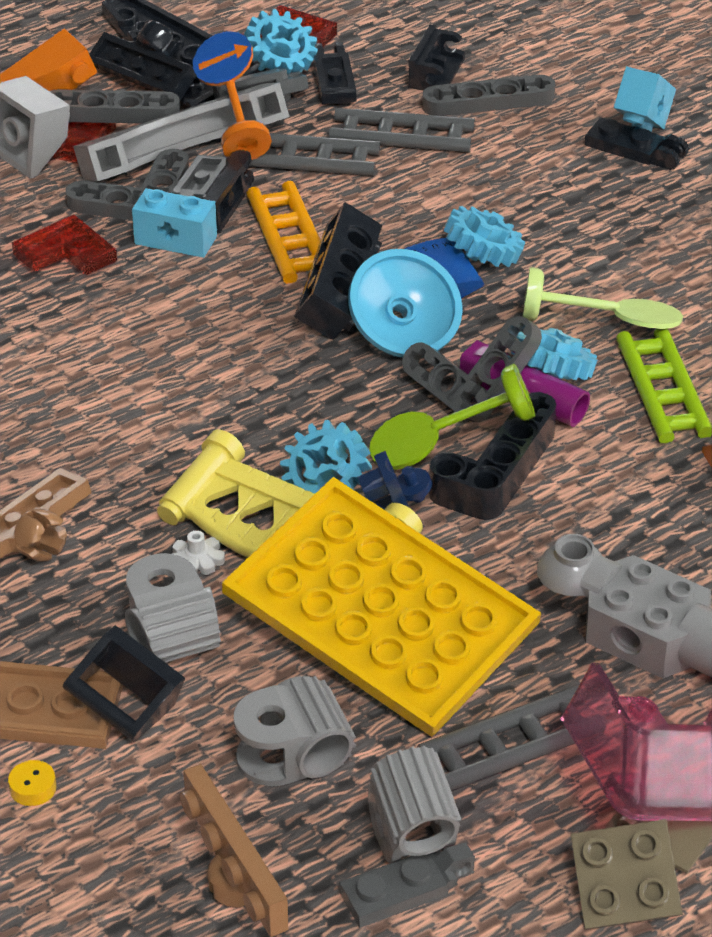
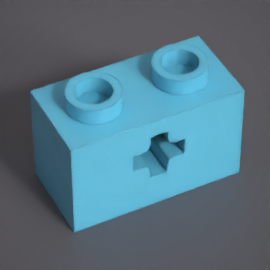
M626 66L614 109L623 115L622 120L632 123V127L646 129L652 132L653 127L665 129L676 88L660 74Z
M145 188L132 208L134 242L137 245L204 258L217 237L215 201L200 199L196 196L168 193L159 189Z

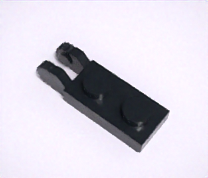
M343 41L335 42L334 53L324 54L322 43H316L315 48L318 49V52L314 55V68L322 104L357 102L353 72Z
M601 117L585 135V146L669 170H674L679 165L680 158H684L690 149L685 139L678 138L676 135L670 134L665 137L651 133L646 129H638L621 124L613 119Z
M238 150L232 152L227 157L226 168L220 176L216 177L214 185L207 195L202 197L205 200L215 201L217 234L221 233L253 183V172L250 169L247 170L252 161L248 150Z

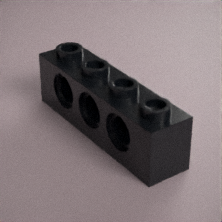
M343 203L325 226L294 315L296 319L332 340L343 329L349 331L352 328L354 321L348 304L349 287L358 268L368 258L378 253L382 245L378 238L383 225L348 203Z

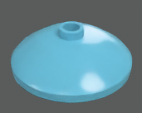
M390 249L379 252L368 258L358 268L349 287V310L357 329L372 345L390 355L403 358L406 350L411 345L419 342L428 344L437 351H440L451 341L460 326L462 299L454 279L437 261L420 252L407 249ZM393 311L400 312L403 318L395 316Z

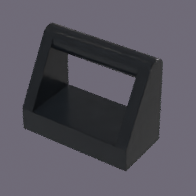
M115 625L101 637L65 680L62 687L127 738L135 742L175 705L185 677ZM99 669H103L149 705L139 718L134 720L85 681Z

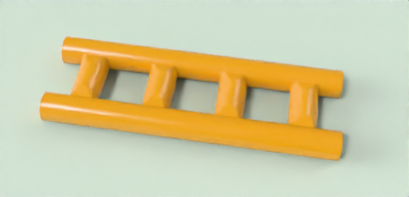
M293 181L284 182L281 192L264 195L261 194L258 187H251L246 192L247 198L285 284L294 283L298 279L297 273L310 271L321 239ZM289 205L292 211L271 216L268 208ZM298 226L301 234L280 237L278 229ZM308 247L311 255L290 259L287 251Z

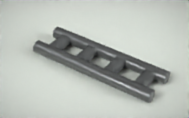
M335 108L334 121L344 122L342 128L330 127L329 138L380 141L381 146L470 152L471 138L461 137L462 132L475 131V118ZM358 123L379 125L377 131L357 130ZM393 126L413 128L412 134L391 131ZM427 129L449 130L448 136L426 135Z
M270 133L272 140L270 147L282 148L281 155L264 154L252 160L251 164H249V167L375 176L376 162L366 161L367 155L380 154V141ZM297 149L318 151L316 157L295 156ZM332 152L353 153L352 160L330 158Z
M577 684L418 744L417 747L425 746L433 748L434 752H437L438 757L449 771L445 776L451 791L607 732L610 726L604 714L590 719L586 717L577 705L586 701V692L581 684ZM560 711L570 726L548 734L538 719ZM520 726L530 741L507 749L497 734ZM480 741L490 757L467 765L457 749Z

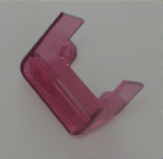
M591 663L561 720L612 807L623 816L637 821L667 819V821H712V709L704 721L705 725L667 724L653 701L643 696H619L599 663Z

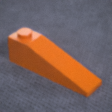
M64 28L1 73L0 83L27 76L48 91L58 89L75 90L97 73V70L87 48Z

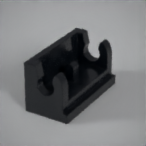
M430 24L409 59L408 88L424 91L430 86L451 84L465 60V52L457 48H449L446 41L459 43L462 36L453 31L437 29L436 25Z

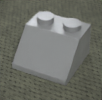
M27 76L1 82L0 158L30 179L37 176L67 138L70 105Z

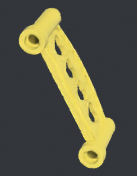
M217 429L212 431L202 443V452L160 499L157 513L164 522L170 525L183 522L186 518L192 520L208 535L219 540L221 544L248 558L315 493L241 463L245 457V450L240 441L229 432ZM233 492H238V510L234 514L225 515L220 512L219 508L213 509L206 506L210 501ZM391 503L385 508V511L421 533L423 529L422 522L418 515L409 507L400 503ZM270 506L274 507V523L267 530L256 528L254 523L247 524L241 521L247 515Z

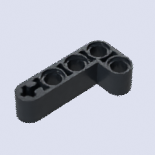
M529 393L535 417L523 421L512 411L478 460L450 452L434 456L429 464V475L432 480L429 496L433 503L482 520H490L500 516L554 438L557 406L555 399L546 393Z

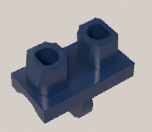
M386 451L374 455L378 468L357 476L364 495L368 500L374 501L390 494V496L373 502L384 510L391 503H400L409 507L407 501L420 503L425 499V496L432 487L430 475L421 468L406 466L402 469V473L396 477Z

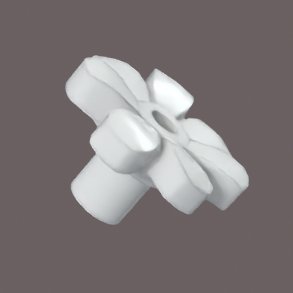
M192 531L187 536L188 542L177 540L173 545V554L187 559L192 563L196 571L200 570L203 575L215 572V565L221 566L225 562V553L219 550V540L214 537L205 540L204 533L201 531Z

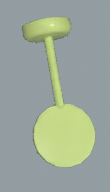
M530 267L522 317L530 321H535L538 318L541 301L614 311L615 315L623 321L647 328H674L682 323V313L673 306L647 299H624L615 302L543 291V271L535 267Z

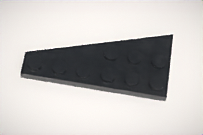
M105 0L102 2L103 15L127 41H135L143 25L150 20L168 27L172 31L173 39L175 37L180 39V47L172 58L189 64L192 67L197 49L205 40L213 36L147 0ZM257 60L252 61L250 67L242 76L266 71V68L260 71L258 70L260 62ZM196 76L188 91L180 100V105L187 109L214 100L212 86L201 82Z

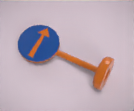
M231 31L215 34L204 41L194 56L193 70L198 79L206 85L227 86L236 123L228 127L222 135L221 145L224 155L228 157L232 152L248 150L251 154V160H254L269 150L272 140L269 129L263 123L244 119L234 81L239 79L250 67L253 59V47L246 36L239 32Z

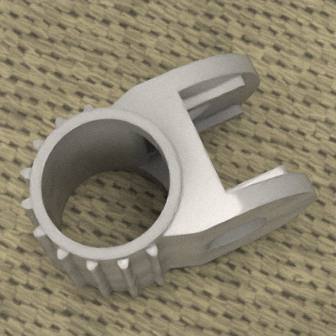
M160 553L146 556L130 567L126 575L130 609H127L125 612V623L129 636L165 663L220 647V630L212 590L210 586L204 588L191 562L178 555ZM158 575H168L174 579L170 585L164 587H157L150 583V580Z
M316 676L293 677L284 680L278 685L254 691L246 695L237 704L234 711V727L241 739L236 753L237 765L246 778L260 785L281 786L307 777H323L344 765L347 758L352 756V748L356 747L354 742L356 736L330 686L327 685L324 679L320 681ZM265 750H283L284 760L279 763H267L260 757Z
M412 746L403 751L398 750L394 754L386 755L385 758L372 766V769H370L372 773L370 775L371 783L368 790L369 811L376 839L388 863L398 861L402 856L427 855L456 844L460 827L459 822L462 819L438 754L434 752L433 748L425 746L414 748ZM425 822H430L435 834L434 836L418 841H406L405 837L412 829Z

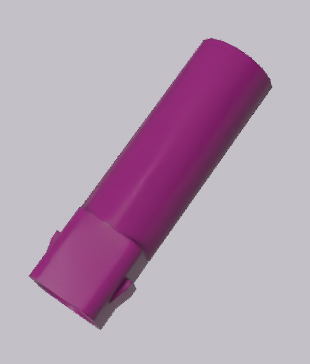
M476 340L462 353L460 368L469 374L489 345ZM499 360L492 365L490 369L491 379L501 376V372L505 368L504 360ZM528 365L524 367L520 374L528 393L541 392L552 396L557 405L556 420L575 427L584 418L588 410L590 393ZM484 382L481 383L480 386L484 387L487 391L490 389L489 385Z

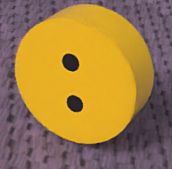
M28 760L16 765L8 777L11 797L14 801L24 806L44 804L56 792L55 772L48 763L40 760Z

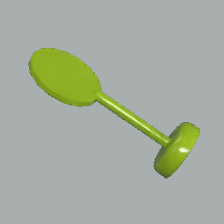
M516 365L506 366L501 372L505 393L435 421L433 417L424 412H407L386 421L375 432L370 441L369 451L375 464L377 463L374 455L386 451L393 470L412 466L423 460L434 449L439 438L440 429L508 402L520 420L525 421L534 418L535 411L531 398Z

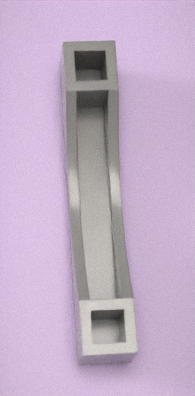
M263 83L237 92L245 120H255L267 125L289 117L280 83ZM227 95L75 145L73 148L83 180L101 181L155 160L157 155L164 150H182L220 138L228 127L236 123L230 97Z

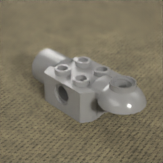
M567 534L560 537L554 545L543 553L537 564V576L545 587L565 596L588 597L586 643L662 679L689 668L712 677V608L710 589L635 555L612 561L603 557L601 552L594 547L592 541L580 534Z

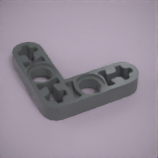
M168 149L160 152L141 188L87 180L75 181L66 187L67 207L76 213L133 221L132 208L145 188L159 189L171 193L189 168V156L186 152L179 149ZM160 184L170 185L166 187H157V185ZM115 200L125 201L122 203H110Z
M517 316L509 319L469 374L439 351L423 342L415 343L406 350L402 365L409 376L457 412L472 406L469 402L473 397L480 403L505 393L501 376L496 379H491L490 377L492 365L499 360H504L505 367L515 364L521 373L537 351L541 343L542 334L539 327L527 318ZM520 331L526 335L522 342L516 338ZM508 348L515 354L511 357L504 351ZM422 357L434 366L431 372L422 368L418 363ZM454 373V385L449 390L442 392V379L447 374ZM482 382L490 386L488 391L480 386ZM495 408L467 419L472 422H481L487 419Z

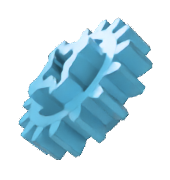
M276 9L272 10L270 16L266 12L261 11L258 18L252 17L244 36L247 37L253 47L252 61L257 60L260 62L258 70L285 68L287 69V74L291 73V71L292 73L298 71L302 73L303 69L308 71L314 60V55L318 52V49L315 48L317 37L309 36L312 30L311 26L302 27L301 17L293 20L290 18L289 11H286L284 16H280Z
M459 206L458 210L453 209L444 228V232L448 233L446 238L456 242L454 246L456 249H464L466 251L465 255L469 259L474 261L480 260L484 264L486 261H489L495 267H499L500 263L507 267H510L511 263L516 264L525 245V241L521 239L522 234L513 231V224H505L503 216L494 211L492 213H489L488 210L481 212L473 206L469 210L463 206Z
M554 328L541 330V343L527 363L528 366L559 379L577 380V378L587 380L588 377L592 378L598 361L596 359L597 355L590 353V349L583 348V342L580 339L573 338L561 330ZM519 332L516 338L522 342L526 335L523 332Z
M325 420L320 430H317L313 423L308 425V435L303 436L298 432L294 434L298 441L297 445H286L284 448L290 459L280 461V466L286 472L281 478L287 483L316 493L332 477H335L355 491L354 487L357 484L360 485L357 476L362 475V472L372 470V465L365 458L371 454L368 447L362 442L363 439L356 430L350 432L347 425L343 422L335 429L329 420ZM347 448L350 452V464L346 463V459L348 457V454L346 453ZM302 467L306 468V471L303 474V476L306 478L305 483L302 478Z

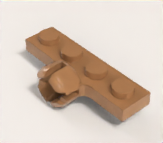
M59 468L0 510V559L11 552H20L37 562L49 561L52 559V554L58 555L62 551L67 538L65 527L60 526L63 523V518L60 515L74 508L78 502L91 494L88 479Z
M201 764L183 770L185 791L180 793L182 807L190 820L197 819L201 826V835L207 849L211 853L215 852V857L209 863L207 870L208 887L213 893L214 898L220 904L227 907L240 908L245 905L250 918L254 922L260 920L270 937L289 930L286 895Z

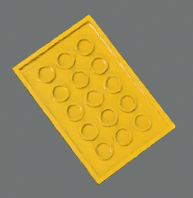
M332 477L222 582V593L431 737L444 726L540 623L541 618L540 611L335 477Z

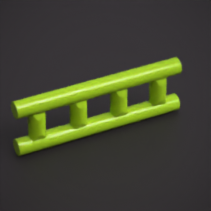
M668 328L656 329L654 331L655 338L636 341L633 340L628 331L620 332L616 337V341L659 442H672L675 437L673 431L696 429L700 438L711 437L712 425ZM662 353L666 362L644 365L640 356ZM673 378L677 388L655 390L651 380ZM684 403L688 411L686 414L666 416L662 406Z

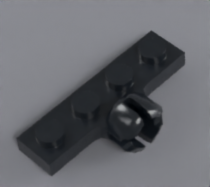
M153 20L143 25L135 41H127L104 32L89 53L96 68L152 91L172 92L180 100L197 76L191 65L172 58L180 47V39L178 37L173 39L172 31L168 27Z

